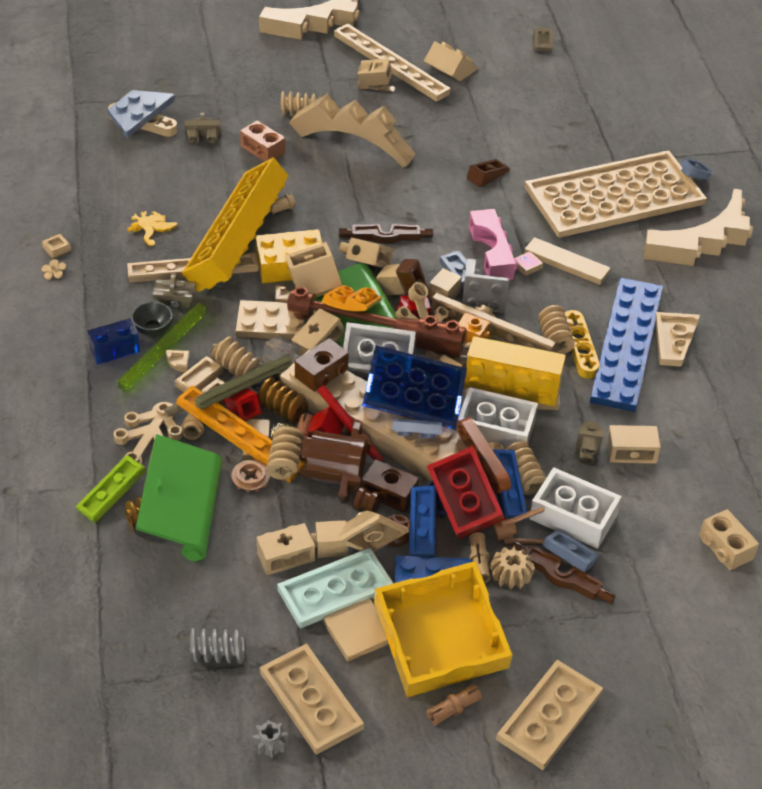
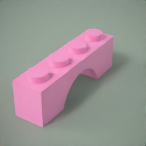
M495 209L470 211L469 229L473 240L483 242L492 248L485 252L484 270L486 276L504 277L514 280L515 271L518 270V262L516 258H513L512 246L507 242V233L502 229L501 218L497 216Z

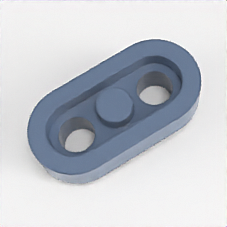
M686 157L680 164L682 167L681 171L686 176H694L701 181L702 179L708 180L713 174L705 164Z

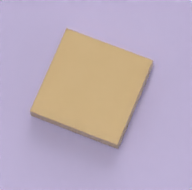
M370 598L323 617V624L347 662L388 645L376 607Z

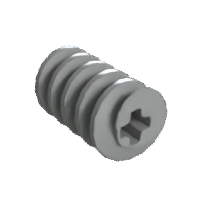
M192 628L190 655L193 656L195 663L200 662L202 655L205 662L210 663L214 655L216 663H221L225 656L227 663L231 664L234 656H236L238 664H242L246 655V630L243 637H240L238 629H235L232 637H229L227 629H224L222 635L218 636L217 630L213 628L211 636H208L206 629L202 628L200 636H197L195 628Z

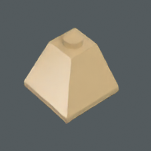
M363 511L346 523L338 540L340 543L359 551L371 548L374 552L408 533L409 530L408 527L380 514Z

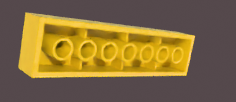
M274 157L244 173L182 271V275L189 282L196 283V290L198 292L206 288L209 290L221 281L226 282L232 277L233 269L240 263L242 254L248 250V244L255 238L256 230L264 223L263 219L271 211V205L278 199L279 192L286 186L285 182L289 175Z

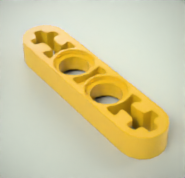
M567 311L565 315L567 316L572 335L580 334L583 336V338H575L573 336L575 346L571 352L577 371L583 378H595L600 365L584 317L579 311ZM578 350H586L589 353L581 354Z

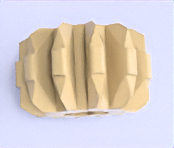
M515 546L511 550L503 547L501 552L495 553L491 562L490 570L493 581H499L500 587L508 585L510 591L513 586L521 589L524 584H529L532 574H534L532 556L525 555L524 549L516 551Z

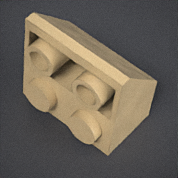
M434 41L424 59V62L459 82L478 68L473 64V59L466 56L464 52L453 49L445 42L439 44Z
M327 242L285 255L295 288L305 287L309 293L316 294V297H319L340 285L342 286Z

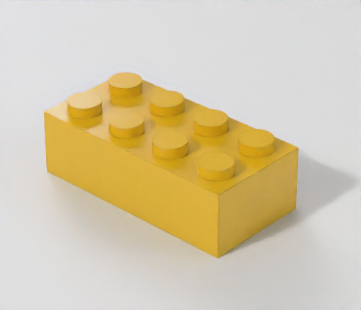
M473 336L467 355L464 388H476L556 407L566 355Z

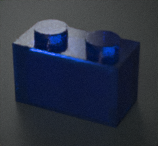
M131 318L87 330L89 348L97 365L140 352L138 331Z

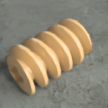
M282 91V113L284 116H287L290 111V115L294 117L296 112L318 99H316L314 93L310 99H308L307 93L301 98L299 92L293 97L291 91L288 97H285V93Z
M552 305L543 309L539 314L538 321L543 337L555 342L554 353L566 354L573 350L575 341L567 321V316L565 315V310L558 305Z
M229 336L215 346L211 353V358L215 359L217 363L222 364L225 369H229V372L235 374L236 377L258 368L260 359L258 357L252 359L253 353L248 352L246 354L247 349L245 347L239 348L240 343L237 341L233 343V338Z
M280 426L275 429L266 469L271 477L278 480H287L298 471L299 456L301 455L302 441L304 439V434L301 430L287 426Z
M522 441L513 443L505 450H515L523 495L536 494L546 480L545 474L541 470V466L537 462L532 449L529 448V443Z

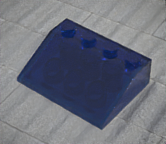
M375 345L368 369L362 406L419 421L442 422L443 427L456 430L467 368Z

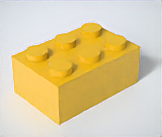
M319 230L255 236L256 256L261 282L291 281L292 278L285 255L321 244L322 240Z

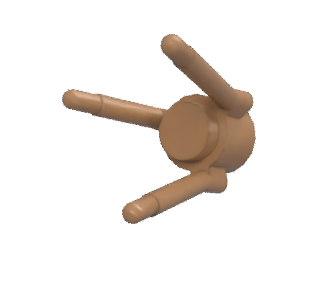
M541 507L528 511L527 513L494 524L493 530L496 540H503L505 546L513 544L515 541L520 544L543 545L545 539L513 538V535H517L516 522L545 511V508Z

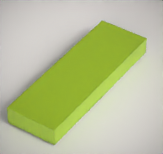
M126 455L75 506L77 511L93 523H96L146 472L145 467Z

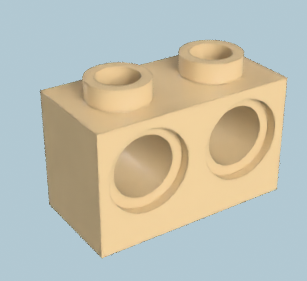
M728 509L703 521L699 536L703 543L708 545L716 554L718 560L724 563L730 571L754 560L759 543Z

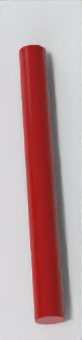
M325 385L321 386L317 390L318 393L352 433L353 419ZM371 443V449L367 453L373 461L376 459L382 462L384 460L383 456Z

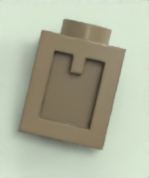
M546 27L535 28L532 36L534 51L552 52L553 29Z

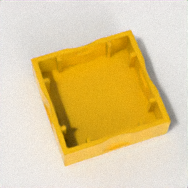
M476 561L441 570L428 577L408 579L375 588L374 604L407 698L510 667L512 652L501 624L491 608L489 593Z

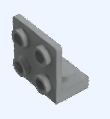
M467 259L462 304L474 309L475 307L485 305L493 309V312L505 313L509 278L479 275V269H475L476 259Z

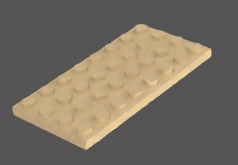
M669 150L525 181L524 187L558 238L705 205L707 200L694 181L681 171V165Z

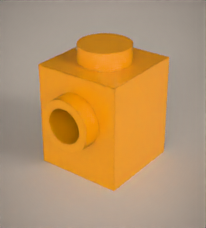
M465 313L458 322L459 326L467 329L466 344L472 342L473 336L490 339L491 337L489 321Z

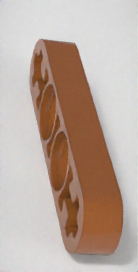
M468 417L458 420L457 431L466 448L474 447L495 493L498 494L510 490L511 481L507 471L473 419Z

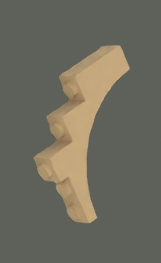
M331 0L320 5L296 9L265 7L259 16L260 32L301 40L308 30L327 34L330 27H333L334 24L340 26L349 24L354 27L356 21L360 19L358 2L361 0Z
M326 94L298 111L289 122L301 138L320 131H340L364 138L392 156L402 168L409 165L415 156L412 148L393 127L397 120L385 106L367 114L356 99L339 108L332 98Z
M733 189L731 201L727 208L719 216L707 223L682 230H647L643 259L694 266L695 259L700 258L701 253L720 256L721 249L725 248L727 243L745 246L747 238L752 236L753 226L750 225V217L745 216V211H743L745 199L742 198V190Z

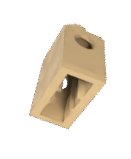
M351 238L350 242H341L339 251L342 254H346V259L384 268L385 265H391L394 248Z

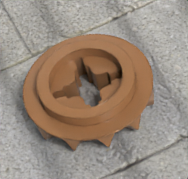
M246 460L238 463L231 472L232 484L236 485L238 490L245 489L247 493L250 490L258 492L261 487L266 488L268 481H270V475L266 470L267 466L257 460ZM253 475H255V479L250 478L249 480H247V476L252 477Z

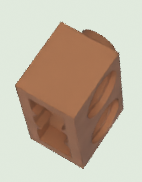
M258 120L240 130L241 147L264 162L273 157L277 159L285 154V137Z

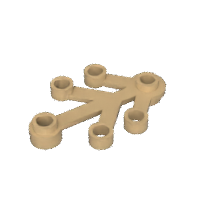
M416 282L409 289L408 296L411 301L415 302L421 319L429 316L424 302L425 297L428 295V289L423 283ZM404 306L400 307L395 313L397 319H418ZM439 306L433 312V316L439 322L444 321L449 314L448 310L443 306ZM425 350L426 357L434 363H439V359L443 355L446 356V354Z
M160 402L153 407L152 411L139 415L136 412H128L124 419L125 425L129 428H135L143 422L151 420L152 422L149 425L129 431L119 428L114 431V441L117 444H125L129 440L142 437L133 452H128L126 455L143 465L142 455L152 439H155L156 434L163 436L160 430L162 424L166 425L170 439L178 441L183 437L182 427L176 425L174 421L175 415L167 418L164 413V409L173 404Z

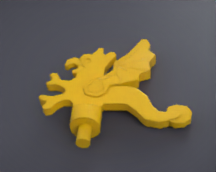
M145 211L144 213L141 212L142 218L138 217L137 214L132 216V220L138 222L132 223L131 227L127 228V231L135 233L143 229L146 232L144 241L148 246H154L155 241L150 240L154 230L162 233L171 231L177 227V223H167L166 216L160 215L155 211L152 212L153 215L147 217V212Z

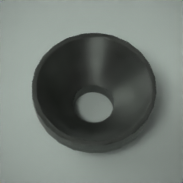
M160 302L140 304L131 314L133 327L144 335L158 336L165 332L172 324L173 316L171 309ZM150 324H157L159 326L154 329L147 328Z

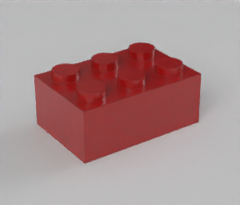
M473 446L427 465L459 540L505 520Z

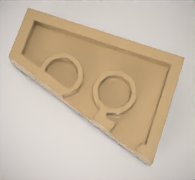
M656 312L655 326L659 365H683L700 315Z

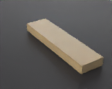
M535 237L524 251V254L530 251L541 262L598 285L602 284L610 272V267Z

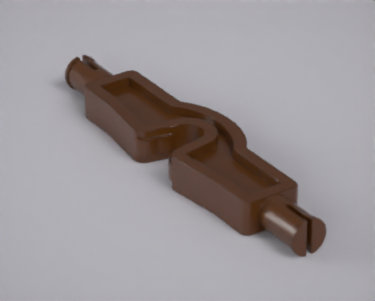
M380 224L352 225V228H339V237H352L359 240H373L378 243L388 244L398 241H419L420 237H433V228L420 229L419 225L392 224L390 231L384 232Z
M517 541L512 544L511 549L515 546L516 551L524 549L525 555H531L534 569L542 572L552 584L565 589H573L591 600L599 597L609 604H612L616 595L603 589V582L574 566L568 572L561 573L559 571L562 566L560 557L534 545L527 548Z

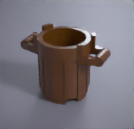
M360 420L353 421L351 437L321 431H308L309 437H305L301 457L304 458L306 465L305 468H300V475L306 476L308 479L341 484L338 490V497L341 503L348 502L350 490L358 491L361 487L367 451L371 449L370 436L362 435L363 426Z

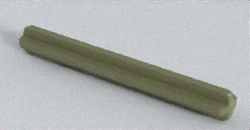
M284 355L195 397L196 407L203 410L287 370L292 365L291 358Z

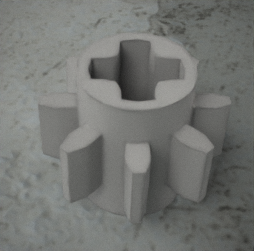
M267 720V723H264L262 726H256L257 735L252 736L253 745H258L259 755L264 753L273 758V755L279 751L284 752V743L288 742V733L282 732V723L276 724Z

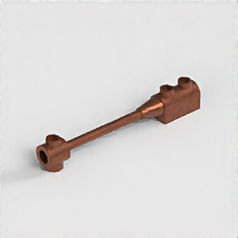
M297 287L289 294L287 309L294 312V316L300 320L308 319L314 310L318 311L320 308L330 314L400 330L415 331L416 348L459 358L466 344L467 329L459 326V323L454 320L443 323L437 321V318L432 315L421 319H394L363 311L341 310L316 301V294L309 293L305 287Z

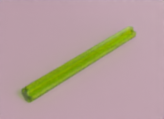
M197 303L117 381L118 388L127 391L166 353V350H169L206 314L205 305Z

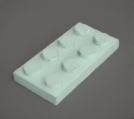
M371 548L281 582L277 584V588L298 627L301 629L323 620V617L370 598L373 600L375 588L390 585L393 582Z

